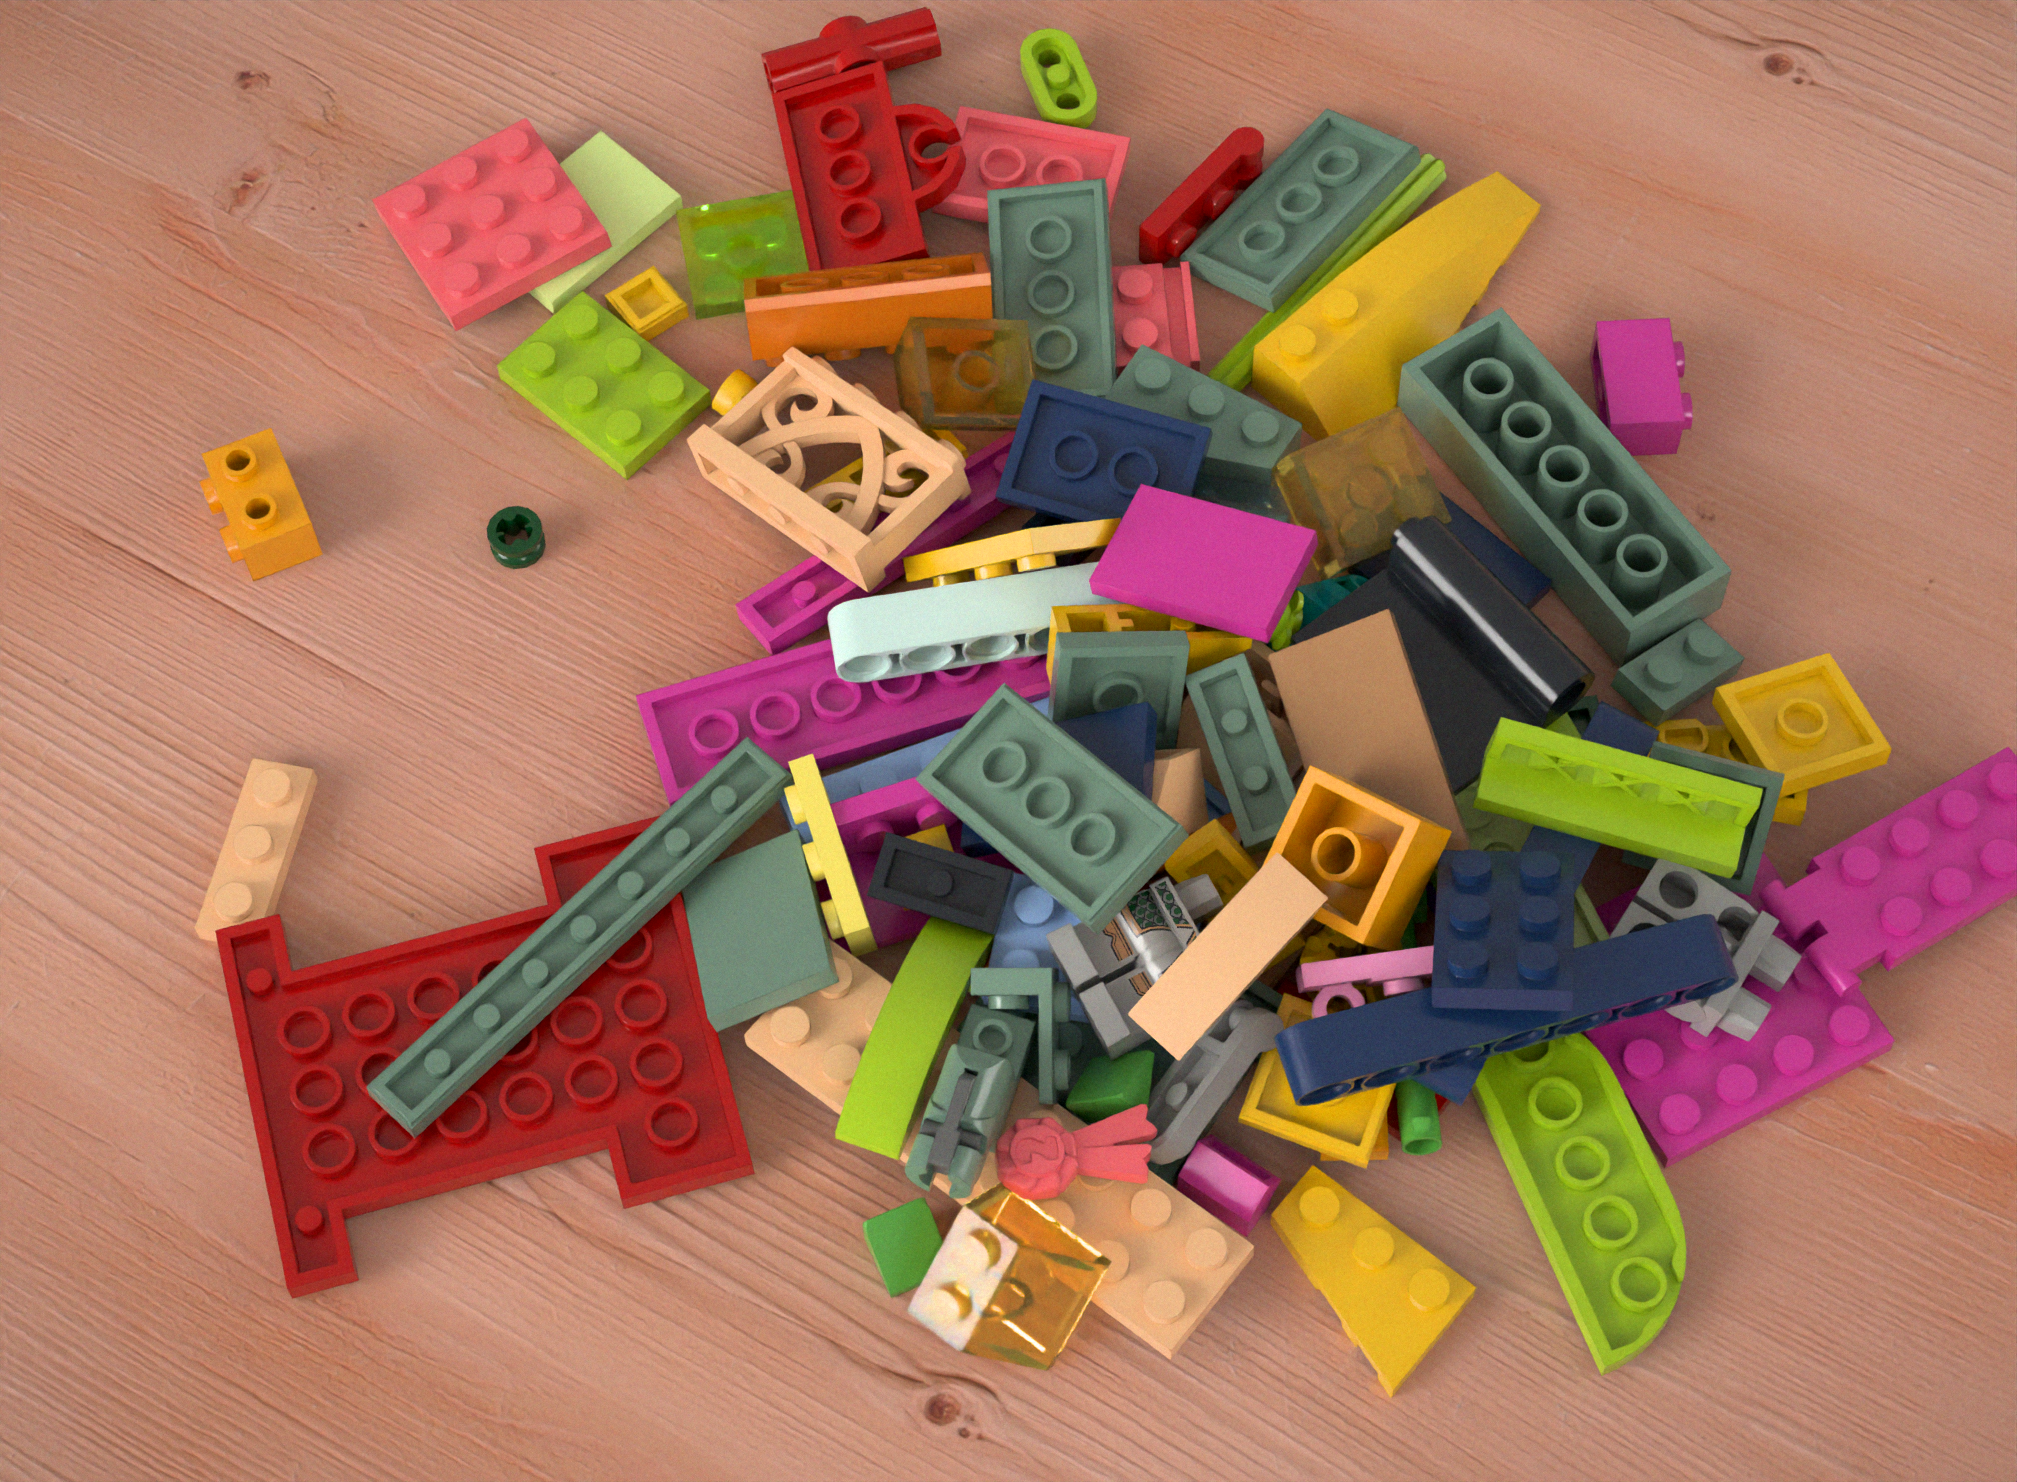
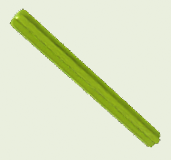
M1430 153L1422 154L1420 156L1421 163L1275 313L1268 311L1206 376L1240 392L1252 380L1254 346L1340 273L1391 236L1446 180L1447 175L1444 171L1446 167L1441 159H1436Z

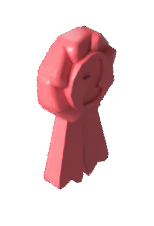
M1147 1104L1137 1105L1071 1133L1051 1117L1020 1118L997 1140L994 1157L997 1177L1006 1188L1016 1195L1030 1200L1059 1196L1067 1189L1077 1175L1144 1184L1148 1181V1166L1146 1164L1150 1161L1152 1146L1138 1143L1153 1140L1157 1136L1158 1130L1155 1125L1146 1120L1148 1114Z

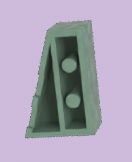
M1143 344L1104 397L1107 400L1212 429L1213 436L1195 494L1269 508L1299 463L1302 423Z

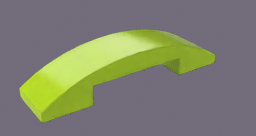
M930 917L907 954L876 1019L849 1088L835 1131V1139L896 1160L900 1159L924 1105V1089L966 993L967 991L971 992V968H984L992 950L995 935L936 917Z

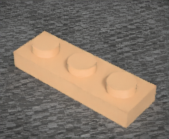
M252 758L195 926L200 939L217 942L215 930L274 915L318 782L314 769Z

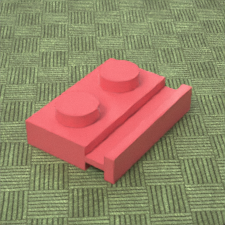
M1189 261L1180 262V267L1163 268L1162 263L1112 267L1118 377L1142 344L1200 373V355Z

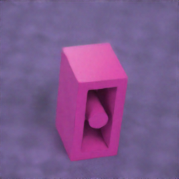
M1670 318L1597 321L1590 351V362L1598 418L1631 456L1677 454L1682 431L1692 427L1693 408L1690 393H1681L1679 378L1684 376L1685 354L1683 343L1681 341L1673 342Z

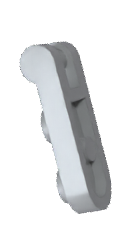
M1239 997L1180 1061L1175 1059L1149 1095L1146 1120L1155 1125L1158 1130L1157 1136L1153 1140L1138 1143L1152 1146L1150 1158L1152 1163L1160 1165L1171 1163L1184 1157L1191 1151L1201 1132L1222 1103L1231 1096L1236 1084L1259 1052H1268L1276 1047L1274 1037L1284 1030L1283 1021L1278 1015L1262 1007H1254L1251 1002Z

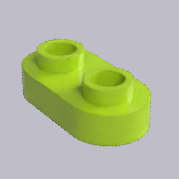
M1052 28L1040 29L1028 35L1020 48V66L1042 121L1082 129L1087 128L1097 115V90L1075 40L1066 32ZM1045 64H1054L1050 68L1043 67Z

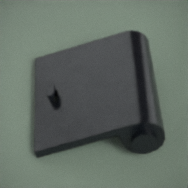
M1434 515L1424 517L1423 519L1414 516L1406 520L1394 532L1390 540L1393 548L1389 556L1388 566L1292 635L1290 644L1293 646L1389 609L1395 616L1454 795L1456 796L1479 779L1486 747L1501 717L1545 729L1584 697L1595 680V673L1443 522Z

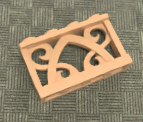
M791 347L783 354L784 361L711 428L703 424L687 439V442L705 479L869 593L886 577L884 568L954 501L957 499L962 501L971 493L964 472L966 461L960 451L949 441L940 439L937 442L924 434L918 424L905 412L897 411L894 414L882 406L874 394L864 385L855 383L852 386L838 377L832 366L823 358L817 355L810 358L796 348ZM800 394H803L817 404L811 410L802 411L798 409L795 401L790 410L793 423L782 426L778 421V413ZM765 425L767 426L769 431L752 438ZM828 443H861L863 473L860 486L848 482H833L815 487L806 493L799 490L806 472L805 460L800 448ZM885 449H886L889 453H891V454H890L889 456H887V457H886V451H885ZM787 453L791 459L790 468L782 474H776L770 470L774 465H784L780 455ZM908 468H913L928 478L909 497L895 498L885 495L886 489L891 492H904L915 486L912 479L900 478L902 472ZM841 499L843 507L837 513H833L825 508L830 501ZM847 500L855 501L854 505ZM880 511L890 513V515L870 533Z

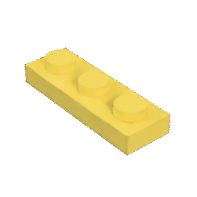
M810 754L789 761L795 784L784 788V792L795 824L808 822L814 840L802 845L814 882L823 879L827 880L832 899L821 902V907L832 939L835 940L845 936L854 957L878 950L814 755Z

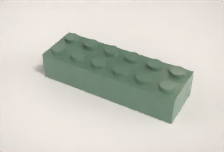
M1502 307L1402 365L1397 406L1529 562L1552 580L1551 588L1619 668L1698 618L1704 619L1721 608L1732 570Z

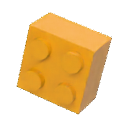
M1310 765L1263 866L1278 852L1328 897L1313 919L1363 945L1386 951H1395L1452 831L1342 776Z

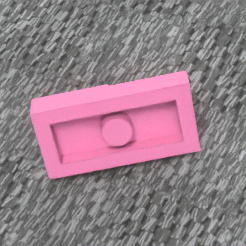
M1434 945L1300 964L1295 970L1298 992L1319 991L1312 1004V1016L1314 1019L1328 1015L1326 1006L1328 1001L1334 997L1345 999L1351 1008L1365 1005L1362 994L1353 987L1356 985L1365 984L1366 987L1383 985L1385 997L1399 996L1425 989L1423 979L1432 978Z

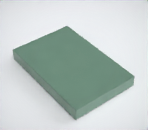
M798 829L707 866L682 890L707 1019L716 1032L839 982L816 883L812 878L802 845L806 844Z

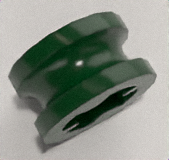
M521 506L506 507L498 511L489 521L487 538L490 543L491 552L498 563L504 567L520 569L535 564L542 557L546 547L545 535L542 531V523L535 512ZM521 530L526 531L527 541L516 539L512 545H507L506 534L516 537Z

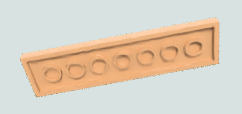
M829 939L839 982L763 1013L744 1034L746 1046L841 1115L859 1061L892 983ZM951 1028L924 1089V1105L900 1157V1160L906 1164L915 1138L919 1134L929 1099L936 1088L948 1051L953 1044L958 1043L961 1033L954 1028ZM1021 1077L1001 1136L1020 1118L1051 1117L1070 1133L1088 1125L1058 1103L1039 1104V1090ZM989 1151L972 1194L967 1198H953L1170 1360L1254 1256V1245L1149 1169L1148 1181L1144 1184L1077 1175L1067 1189L1059 1196L1030 1200L1019 1197L999 1181L995 1165V1153ZM937 1173L933 1184L949 1195L952 1182L948 1180L947 1175Z

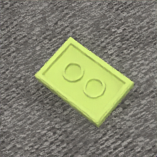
M602 131L598 132L559 165L607 231L612 247L528 292L553 314L557 313L577 294L592 284L683 208L682 198L679 193Z

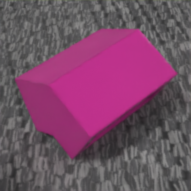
M1210 1134L1197 1141L1178 1175L1177 1190L1209 1213L1248 1237L1271 1205V1197L1281 1179Z

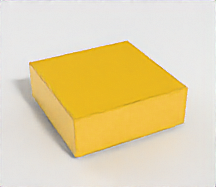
M654 265L604 295L607 308L611 313L646 341H650L689 317L686 302Z

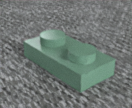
M1698 618L1619 668L1610 686L1657 727L1735 676L1745 658L1702 619Z

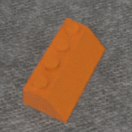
M982 252L744 278V303L752 360L765 359L767 367H778L784 361L783 354L791 347L796 348L805 355L825 353L826 360L840 361L860 357L862 348L885 346L886 353L903 354L920 350L921 342L944 339L945 346L966 347L980 343V335L993 334L991 277Z

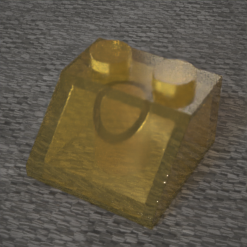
M1000 1182L963 1205L907 1312L961 1353L1047 1371L1054 1366L1112 1261L1030 1200L1019 1197Z

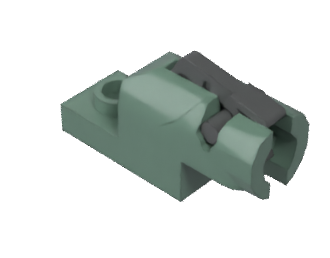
M971 1003L958 1043L953 1044L948 1051L936 1088L929 1099L919 1134L915 1138L905 1166V1174L911 1182L930 1192L936 1174L940 1173L947 1175L948 1180L952 1182L949 1191L950 1198H967L972 1194L974 1185L981 1175L988 1152L995 1153L997 1140L1001 1137L1036 1035L1035 1021Z

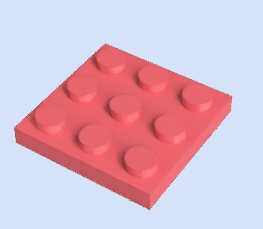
M527 118L516 122L372 199L378 215L455 331L612 247L607 231Z

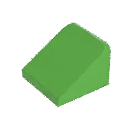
M1150 1050L1130 1052L1121 1055L1113 1061H1110L1108 1056L1093 1057L1070 1092L1066 1103L1067 1108L1087 1122L1096 1123L1140 1104H1147L1148 1107L1154 1053Z
M924 1197L873 1217L862 1224L865 1242L891 1298L954 1272L935 1220Z

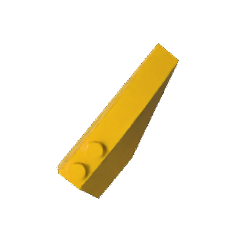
M1496 171L1424 212L1340 273L1254 346L1251 387L1286 416L1302 423V429L1336 458L1340 459L1399 408L1397 401L1402 365L1459 332L1461 323L1473 305H1478L1488 290L1490 280L1498 268L1505 265L1539 214L1541 205Z

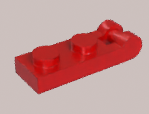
M1241 127L1233 131L1139 225L1140 262L1143 264L1162 263L1164 266L1172 257L1179 258L1193 243L1196 233L1209 219L1216 220L1230 206L1234 194L1238 190H1246L1262 174L1263 164L1261 158L1264 152V137L1259 130L1253 127Z

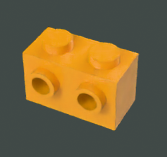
M272 428L201 454L210 477L200 480V486L212 515L224 511L230 525L220 528L219 532L232 564L244 559L253 582L323 555L311 520Z

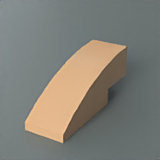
M1276 852L1131 1009L1128 1015L1172 1056L1180 1061L1264 972L1272 960L1307 925L1328 897Z

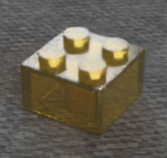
M1400 406L1292 452L1271 468L1296 525L1316 530L1318 546L1311 558L1322 581L1334 578L1391 553L1393 546L1390 540L1394 532L1411 517L1418 516L1420 519H1423L1424 517L1434 515L1445 525L1452 522L1451 516Z

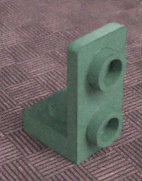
M971 968V995L988 996L989 1009H1029V996H1039V1104H1059V1090H1070L1071 1053L1070 1050H1059V1022H1070L1071 1017L1070 982H1059V969Z

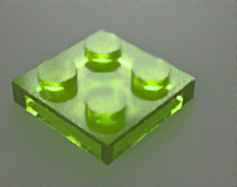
M792 190L676 210L696 320L744 312V278L809 271Z

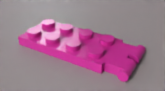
M2009 747L1812 858L1805 871L1808 874L1807 877L1787 888L1777 879L1770 882L1759 892L1758 897L1776 919L1780 920V924L1793 940H1798L1809 933L1814 935L1817 940L1812 942L1805 949L1804 953L1841 998L1851 994L1861 985L1862 981L1857 974L1880 962L1887 971H1890L2017 896V756Z

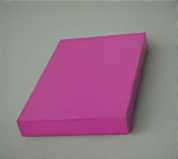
M1141 484L1090 577L1089 583L1092 594L1268 643L1318 546L1316 530Z

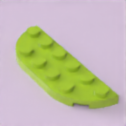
M1576 1033L1488 1057L1471 1090L1599 1372L1603 1376L1617 1370L1637 1357L1652 1343L1667 1323L1676 1304L1684 1279L1686 1239L1681 1215L1674 1197L1618 1079L1600 1051L1584 1035Z

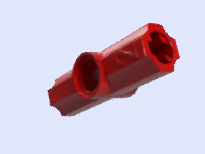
M923 7L870 23H866L859 16H843L832 20L824 26L818 38L761 54L768 87L772 95L776 92L881 60L888 72L942 56V51L930 8Z

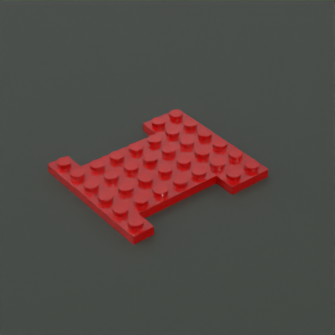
M660 816L534 848L547 905L309 967L293 969L285 926L280 914L215 930L286 1286L292 1299L359 1281L346 1219L606 1149H609L624 1209L755 1174L718 1032H716L707 1019L689 924L680 892L416 1138L369 1095L366 1088Z

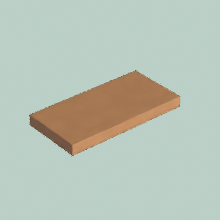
M1389 609L1268 655L1305 773H1307L1311 765L1342 776L1451 830L1452 833L1444 850L1463 851L1473 849L1395 616Z

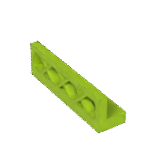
M1501 717L1485 750L1472 808L1731 879L1738 867L1745 827L1759 808L1763 789Z

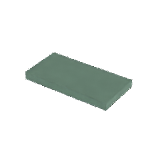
M1326 108L1180 256L1181 262L1189 261L1191 275L1275 313L1421 163L1419 148Z
M1106 179L987 190L996 410L999 417L1021 416L1032 379L1104 399L1118 379L1109 201Z
M1005 683L999 687L915 778L929 794L1097 935L1102 932L1189 836L1181 824Z

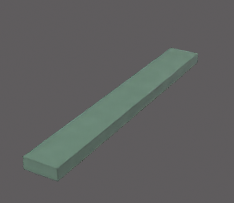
M746 737L366 1086L369 1095L416 1138L784 796V788L794 785L792 774L751 739Z

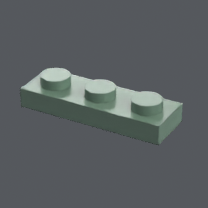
M1242 653L1187 675L1185 683L1244 847L1248 854L1252 856L1272 847L1297 791L1250 663L1245 654Z

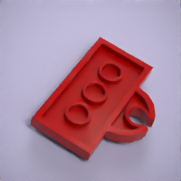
M882 60L773 93V104L809 271L930 258L920 213L942 203L957 188L966 168L967 158L962 146L949 147L942 155L935 158H923L921 154L925 148L934 143L953 145L962 141L952 119L937 108L916 103L895 106L889 76Z

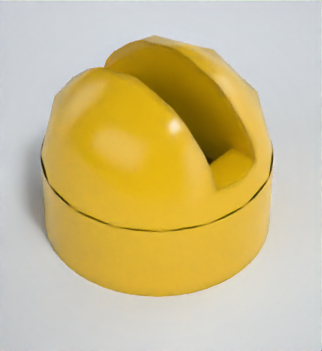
M736 369L718 390L712 403V409L724 416L759 383L741 369Z

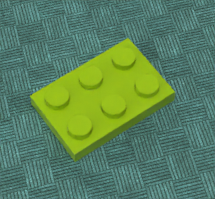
M584 291L577 294L497 365L501 380L626 480L712 404L708 388Z

